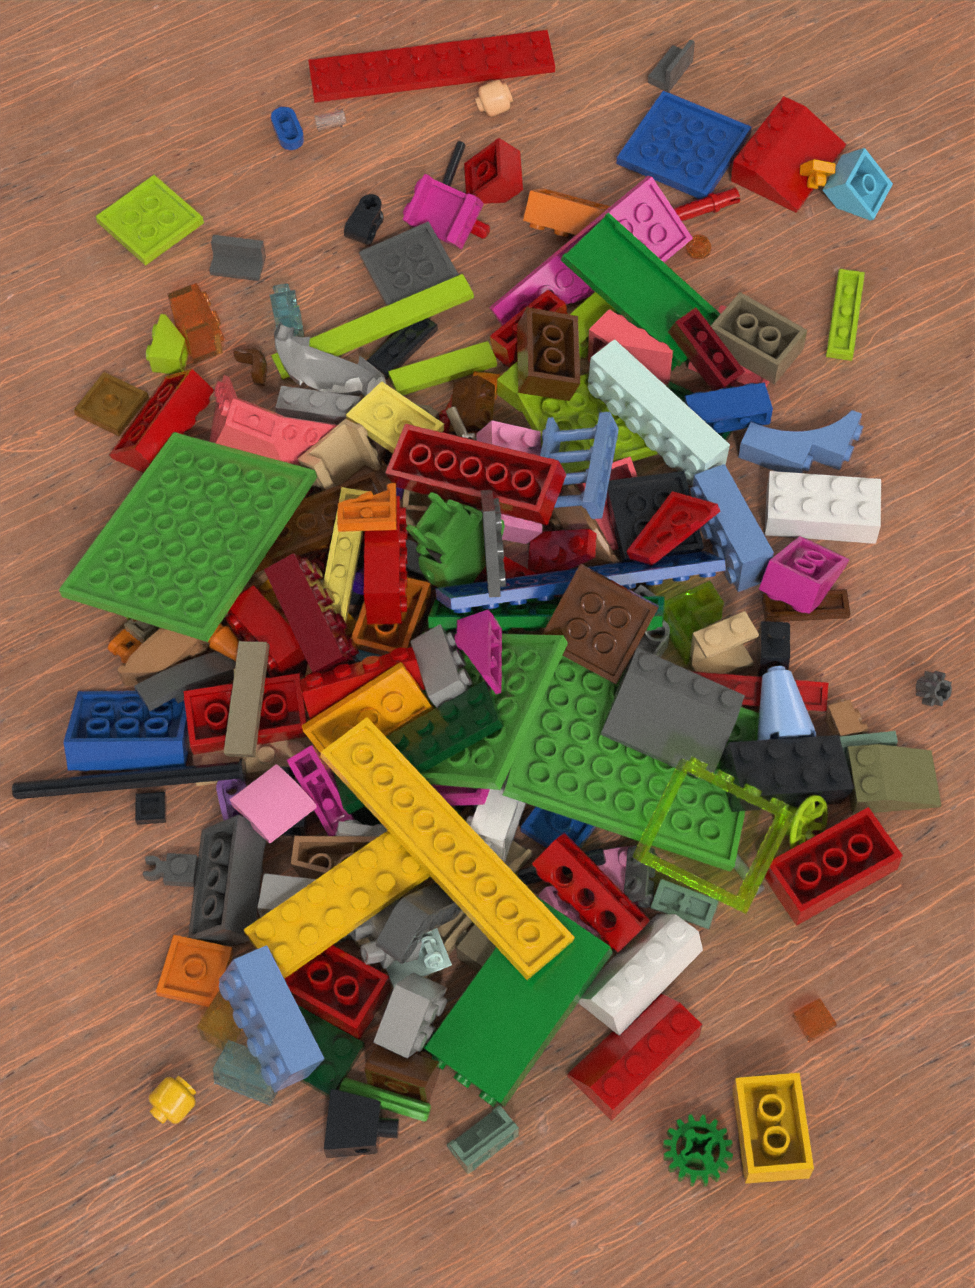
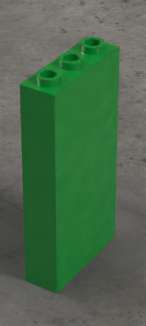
M539 897L537 898L575 937L573 942L528 980L496 947L425 1046V1050L432 1055L431 1059L439 1061V1068L441 1070H444L447 1066L456 1072L453 1078L466 1088H469L471 1084L481 1091L478 1096L492 1107L496 1103L503 1107L506 1106L613 953L609 945Z

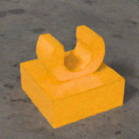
M813 159L800 165V175L809 177L807 182L808 188L818 189V186H825L826 177L835 174L836 164Z

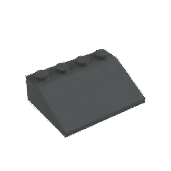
M636 648L624 669L600 735L709 783L736 723L745 695Z

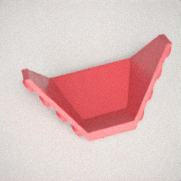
M224 375L222 382L217 381L214 391L216 405L209 442L301 466L298 458L337 425L285 417L239 399L230 378ZM312 486L305 495V497H307L310 493L314 491Z

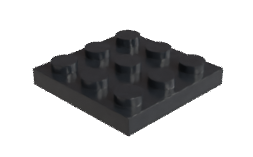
M684 471L609 480L606 500L622 563L635 561L629 558L626 551L672 491L691 496ZM700 529L691 534L664 557L701 552L704 549Z

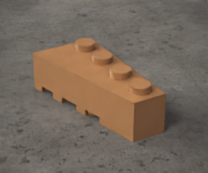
M294 836L291 865L300 878L318 879L379 836ZM414 887L412 890H410L402 897H400V900L403 897L416 892V887Z

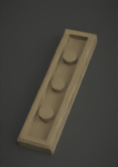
M239 641L224 754L228 757H255L270 647L267 642Z

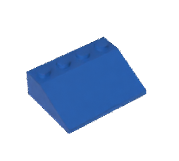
M78 691L64 738L68 770L142 771L185 767L189 752L185 701L177 703L173 698L149 711L136 691Z

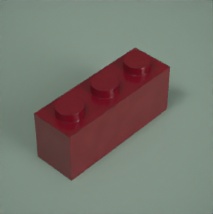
M696 307L677 320L668 331L713 391L728 388L744 374V369Z

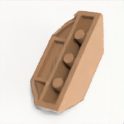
M576 484L563 485L559 496L579 495L581 492ZM572 506L553 509L552 519H550L553 531L590 529L597 533L595 558L582 563V565L591 567L618 563V559L597 521L591 519L586 508Z
M160 628L139 646L126 663L117 669L121 681L125 686H135L164 670L203 656L206 649H208V642Z

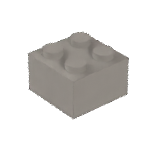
M416 973L410 974L395 984L373 1043L406 1058H409L416 1051L420 1052L436 1032V1027L433 1026L436 1015L440 1016L446 1006L447 999L444 998L447 987Z

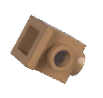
M839 699L828 705L825 721L831 735L842 737L867 734L868 726L866 723L862 724L861 714L858 709H854L851 700Z

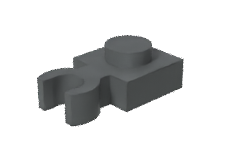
M167 853L166 861H161L156 856L145 857L147 865L156 866L155 870L151 872L143 871L145 880L156 881L163 877V883L166 886H195L198 863L197 855Z

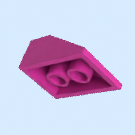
M799 536L769 560L759 590L765 592L771 599L781 600L792 605V608L798 612L810 614L820 605L847 566L849 559Z

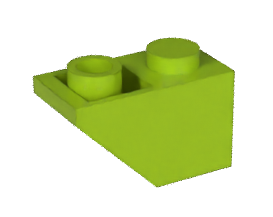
M160 314L158 324H154L152 329L153 341L151 345L147 346L146 360L150 362L152 372L176 374L185 370L189 356L186 341L166 314Z

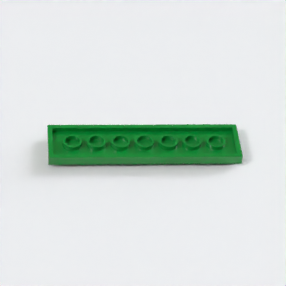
M644 596L647 600L659 605L646 631L663 627L665 596ZM554 597L553 600L538 601L537 598L527 599V603L521 605H511L509 602L499 603V607L489 609V611L498 621L502 631H508L512 628L536 631L547 627L562 597ZM436 598L428 616L429 628H434L441 624L445 631H451L457 628V620L488 609L476 606L471 607L469 612L455 613L454 610L446 607Z

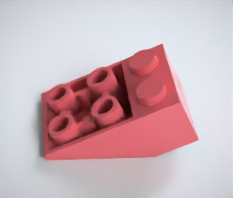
M610 309L589 329L588 362H590L594 354L615 339L663 384L669 383L673 350L667 344L657 341L644 329L637 328L628 322L624 316L617 315Z

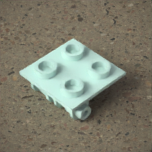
M437 928L422 936L421 949L417 960L404 962L403 964L396 960L386 968L393 987L412 973L425 977L452 966Z

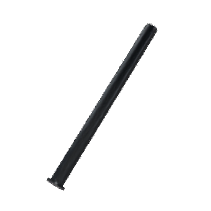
M240 758L239 762L15 782L12 784V795L15 799H27L241 779L242 782H245L247 777L246 763L244 758Z

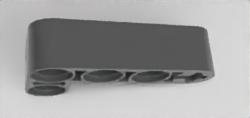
M437 883L429 885L403 897L398 902L376 941V946L403 964L412 955L424 934L454 920L462 910Z

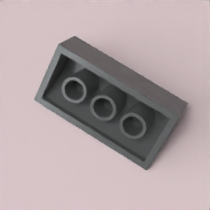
M240 815L234 816L205 828L201 832L188 938L229 946H236L250 941L244 929L256 921L266 840L253 829L250 821Z

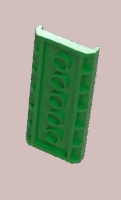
M607 213L589 233L561 258V261L620 315L624 316L628 322L637 328L644 329L657 341L667 344L673 350L672 362L678 367L688 358L668 333L673 324L695 307L710 326L720 316V313L610 213Z

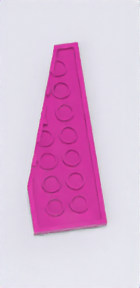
M645 177L491 305L489 309L503 326L546 290L551 291L566 304L575 303L590 297L595 292L561 261V258L589 233L607 213H610L663 262L667 261L693 239L653 177Z

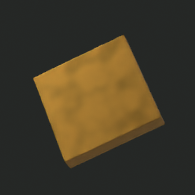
M103 372L76 406L74 413L76 416L120 437L149 399L147 392Z

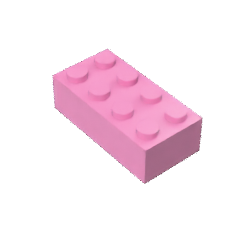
M491 421L477 433V441L540 456V431ZM501 514V519L504 520L505 524L502 540L527 544L542 533V524Z

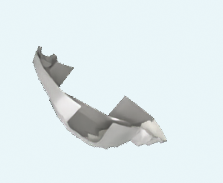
M280 322L278 323L274 331L275 347L285 371L298 385L304 382L309 387L318 391L352 396L363 395L365 397L381 381L386 384L384 375L361 356H359L358 364L312 348L309 346L310 337L293 336L294 327L289 328Z

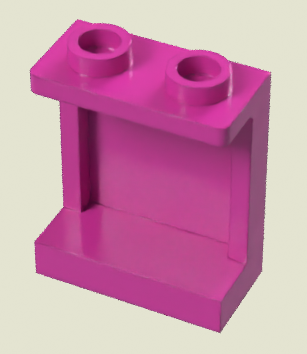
M424 174L422 179H419L415 185V194L411 202L407 203L404 208L403 221L413 228L429 221L439 240L462 250L484 203L472 194L468 193L467 195Z

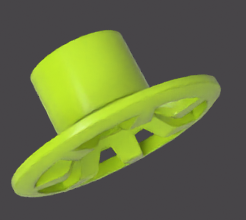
M812 795L799 808L787 805L781 811L778 819V831L781 834L790 836L791 849L797 846L796 842L799 841L800 845L806 840L813 838V830H820L819 834L826 830L828 821L826 801L819 795ZM818 801L820 804L815 808V802ZM823 814L822 823L815 822V819Z

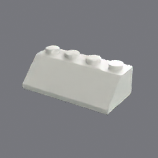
M657 914L598 973L578 1003L620 1035L703 951L699 931L676 914Z

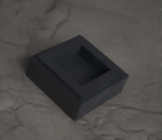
M165 792L136 794L135 821L137 825L166 823L167 796Z

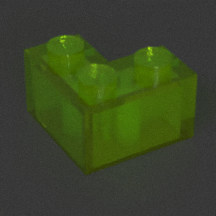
M707 581L665 601L663 620L668 623L670 627L669 638L685 664L689 663L693 633L722 619L724 601L711 581Z

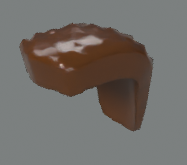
M257 348L234 351L233 354L237 362L252 365L251 375L254 384L264 386L267 377V364L262 352Z

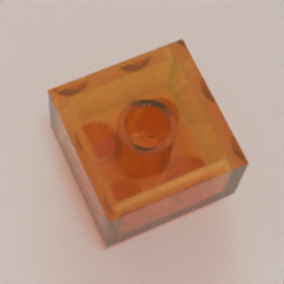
M195 283L168 293L175 327L185 338L188 353L193 364L222 354L221 342L224 341V337L219 327L221 322L216 310L211 311L209 308L211 302L207 292H201L198 284Z

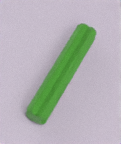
M344 1078L340 1085L339 1091L378 1100L381 1102L382 1109L420 1121H427L431 1112V1105L429 1103L353 1079Z

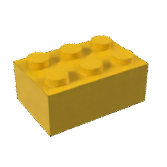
M800 1073L735 1078L732 1090L745 1184L809 1179L814 1170Z

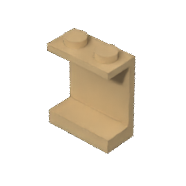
M347 419L343 420L298 458L301 467L316 471L317 479L312 485L315 494L344 483L364 465L377 471L382 468L377 459L378 453L370 445L367 438L368 432L360 423L355 424Z
M744 611L693 633L688 665L691 671L734 675L753 666V660L743 643L757 638L759 634L747 613Z

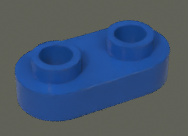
M289 107L275 109L271 114V121L281 147L286 150L300 148L304 143V136L294 110Z

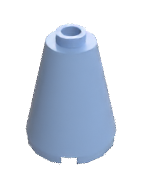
M775 666L767 669L768 673L762 676L757 740L816 737L815 728L792 672L785 670L784 666Z

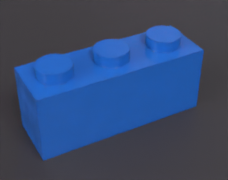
M765 382L758 384L749 383L734 388H721L717 391L705 393L696 392L685 396L684 402L717 433L745 429L749 427L750 422L761 426L769 425L773 411Z

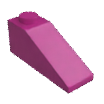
M489 609L457 620V633L455 634L457 647L465 652L495 694L501 693L502 628H500L498 621Z
M311 745L287 759V762L302 789L316 804L317 808L314 810L328 836H335L339 821L355 820L353 813L348 814L342 807L333 770L321 759V753L318 749Z

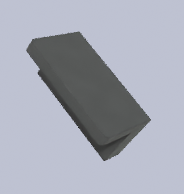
M690 39L683 49L672 45L649 74L648 83L666 92H670L693 62L695 41Z
M213 235L211 240L213 259L209 269L210 275L253 281L260 280L266 259L263 241Z

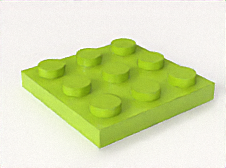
M155 175L95 216L97 223L145 266L204 224L203 216Z

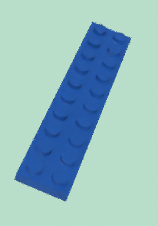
M706 551L662 557L654 565L630 561L588 567L627 589L635 588L636 583L646 582V585H659L663 583L664 579L672 578L673 581H687L690 579L689 576L692 575L707 578L716 576V572L726 571L725 559ZM578 568L505 578L506 587H500L501 597L489 598L487 581L436 588V598L446 607L454 610L455 613L469 612L471 607L482 606L483 609H493L499 607V603L509 602L511 605H521L527 603V599L537 598L538 601L553 600L554 595L565 593Z

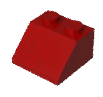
M500 138L464 163L466 194L468 195L469 193L478 197L484 204L506 203L523 191L521 153L518 149Z

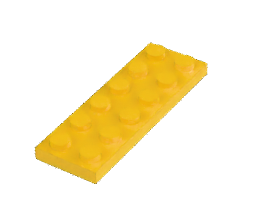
M387 830L244 929V932L256 949L268 946L285 979L429 878L430 875Z

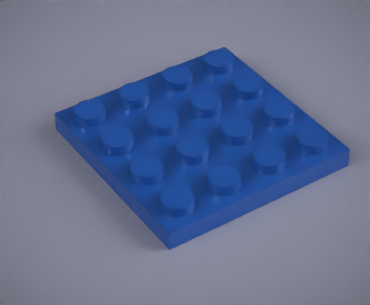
M662 91L617 156L616 164L646 177L652 176L654 180L698 199H703L713 192L750 136L752 127Z

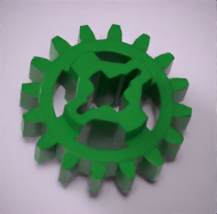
M690 1114L686 1124L678 1119L676 1121L677 1130L668 1129L667 1135L670 1139L664 1140L663 1148L670 1151L663 1154V1160L672 1161L668 1171L671 1173L677 1170L679 1172V1182L687 1177L690 1178V1186L693 1187L696 1180H701L703 1187H706L709 1177L718 1182L720 1179L718 1171L727 1173L729 1166L724 1161H732L733 1153L726 1150L732 1147L733 1142L732 1140L723 1139L727 1134L726 1128L719 1131L716 1129L718 1120L714 1119L708 1124L706 1123L705 1115L702 1114L700 1121H695L693 1115ZM695 1131H702L707 1134L696 1133ZM681 1138L685 1149L677 1155L676 1145ZM693 1146L697 1149L704 1148L703 1155L699 1152L691 1153ZM718 1146L719 1158L715 1163L711 1151ZM689 1166H691V1167H696V1168H700V1170H693V1169H690V1168H688V1167H689Z

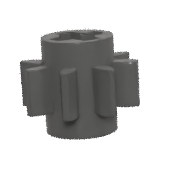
M925 671L924 676L917 680L916 696L923 697V705L931 707L933 705L943 706V702L949 699L952 693V682L944 680L946 673Z

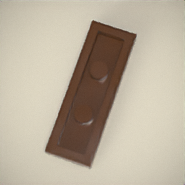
M847 589L829 590L820 605L810 614L798 612L792 608V605L781 600L771 599L766 593L762 594L765 621L789 622L850 618L851 614Z

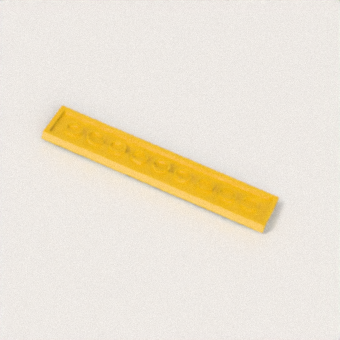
M368 717L321 751V759L526 980L530 979L573 942L575 937Z

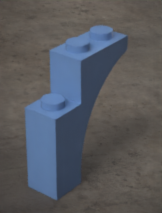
M851 410L839 421L810 431H781L750 422L741 441L738 458L776 472L803 473L804 470L808 472L813 461L840 470L843 462H849L852 456L854 446H851L853 440L858 441L864 428L863 425H860L862 413Z

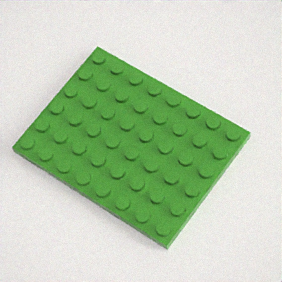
M173 432L60 587L59 592L63 598L208 642L317 479L316 471Z
M562 656L508 772L502 795L731 872L735 867L745 811L731 812L720 764L718 763L713 777L708 783L600 735L621 677L617 684H614ZM741 707L726 746L729 742L757 741L759 713Z

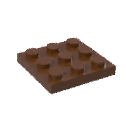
M580 564L542 635H563L568 644L562 656L617 684L659 605Z

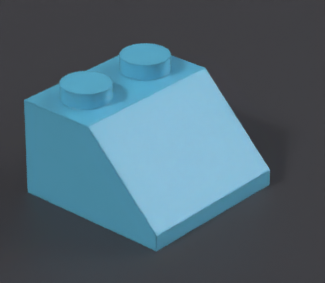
M862 148L843 154L835 166V174L829 177L822 191L837 209L871 221L875 219L893 183L868 151Z

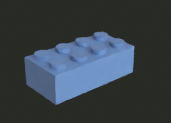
M723 464L695 474L693 487L690 488L691 497L716 503L721 511L700 528L704 538L709 539L713 545V554L725 559L726 571L724 573L727 581L730 584H734L737 592L761 584L769 560L773 558L774 552L726 465Z
M266 945L233 959L219 979V990L223 998L229 1000L234 1010V1021L240 1029L243 1028L248 1038V1049L254 1057H257L262 1067V1077L267 1085H271L275 1093L307 1078L320 1065L324 1057L268 946Z

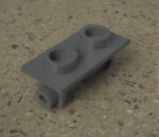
M646 843L628 848L624 894L632 902L638 901V905L643 908L650 907L654 899V882L649 880V878L655 877L656 860L658 858L655 849Z

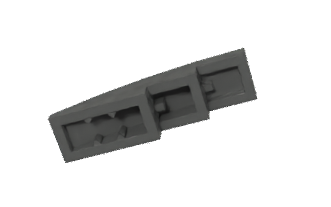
M216 651L164 670L134 687L148 710L152 711L173 698L177 703L184 700L183 691L229 683L234 680L236 662Z

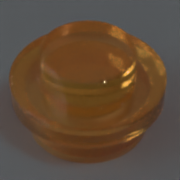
M699 234L692 236L693 239L686 244V253L694 259L708 257L712 249L709 239Z

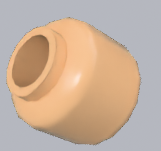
M495 80L479 87V97L475 98L480 112L485 111L489 117H494L508 111L511 106L510 103L513 102L507 83L502 84L500 80Z

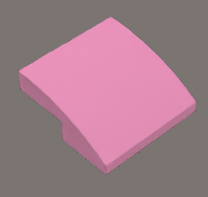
M277 764L230 799L233 808L249 820L253 829L269 843L273 842L317 808L308 794Z

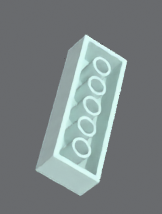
M615 339L591 357L588 379L590 393L595 398H600L613 415H618L631 432L637 433L643 438L651 450L657 451L670 468H675L678 472L684 471L688 485L693 486L695 474L723 464L726 465L730 444Z

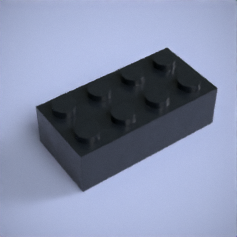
M839 735L729 742L719 760L731 812L784 808L787 805L800 807L812 795L821 796L827 805L841 804L854 789Z

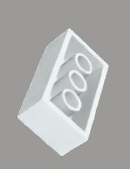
M770 471L766 491L765 536L792 538L801 536L806 539L876 544L881 527V479Z

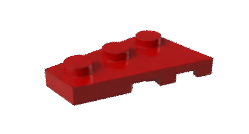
M590 529L542 532L530 541L528 569L536 574L569 570L594 559L597 533Z

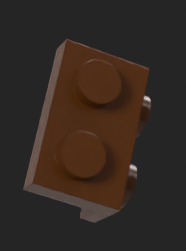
M478 375L453 383L451 407H456L467 432L480 431L489 422L493 421L495 385ZM450 422L449 432L456 435V432Z

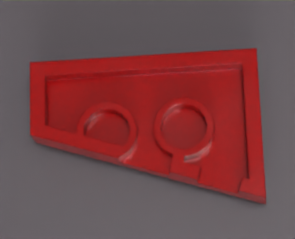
M672 491L626 551L629 558L654 565L721 512L718 504Z

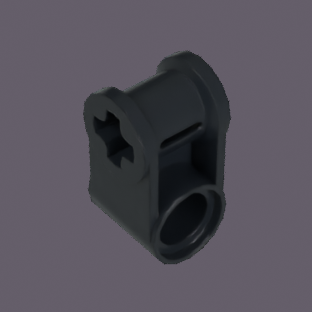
M367 194L360 199L354 212L345 224L344 237L366 245H370L373 242L376 232L384 220L381 211V199L377 195Z

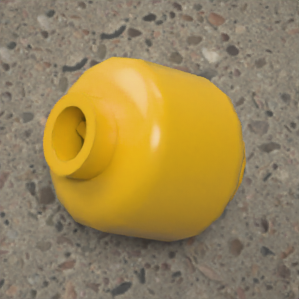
M177 1076L175 1079L173 1077H166L149 1095V1102L153 1106L149 1112L162 1124L166 1120L173 1124H178L195 1106L196 1100L194 1095L196 1091L180 1076Z

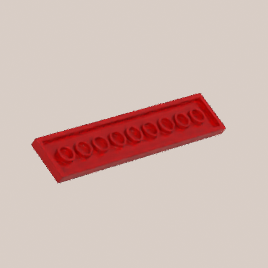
M548 30L308 60L314 103L555 72V61Z

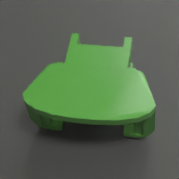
M431 492L428 497L432 503L416 526L408 524L406 530L419 543L416 550L421 554L418 558L420 570L431 584L440 588L473 583L486 566L482 511L450 499L445 503L438 494ZM501 519V521H502V530H501V533H502V535H503L504 528H505V524H504V520ZM426 548L442 554L440 557L442 563H438Z

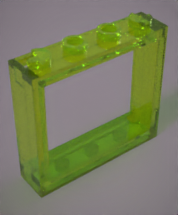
M691 757L690 761L680 758L632 857L746 914L795 814L786 810L788 804L772 797L769 802L761 798L762 791L745 783L744 787L741 788L733 784L735 778L725 772L718 770L715 775L707 771L708 764L694 757ZM687 772L775 815L737 895L649 852Z

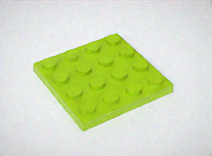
M589 373L580 376V385L570 401L517 393L515 400L531 429L541 432V447L543 444L542 432L546 429L548 418H554L560 431L593 428L598 423L599 413L610 412L607 405L600 398H595L588 389ZM612 414L619 428L613 462L630 456L632 461L658 454L657 451L651 450L646 445L644 439L637 433L631 432L618 415ZM594 439L561 442L559 452L589 450L594 444ZM590 461L560 464L565 473L586 472V469H589Z

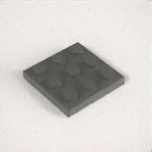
M429 221L359 252L360 259L386 306L459 275Z
M481 490L489 598L501 597L500 587H506L499 498H493L492 490Z

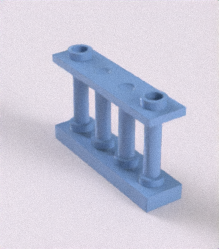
M611 412L599 413L598 423L593 428L560 431L554 418H548L546 429L542 432L543 444L540 456L559 460L560 463L590 461L589 469H586V472L566 473L567 475L563 485L586 483L585 491L579 495L558 496L554 508L582 506L586 508L591 519L603 517L619 431ZM594 439V444L589 450L559 452L561 442Z

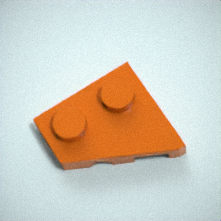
M396 483L388 484L387 490L373 495L369 491L357 498L338 503V532L396 530Z

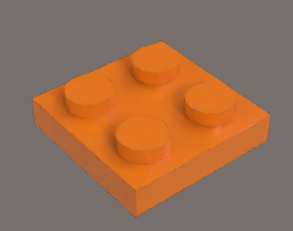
M173 935L156 989L157 996L217 1009L221 996L219 979L230 965L234 953L233 948Z

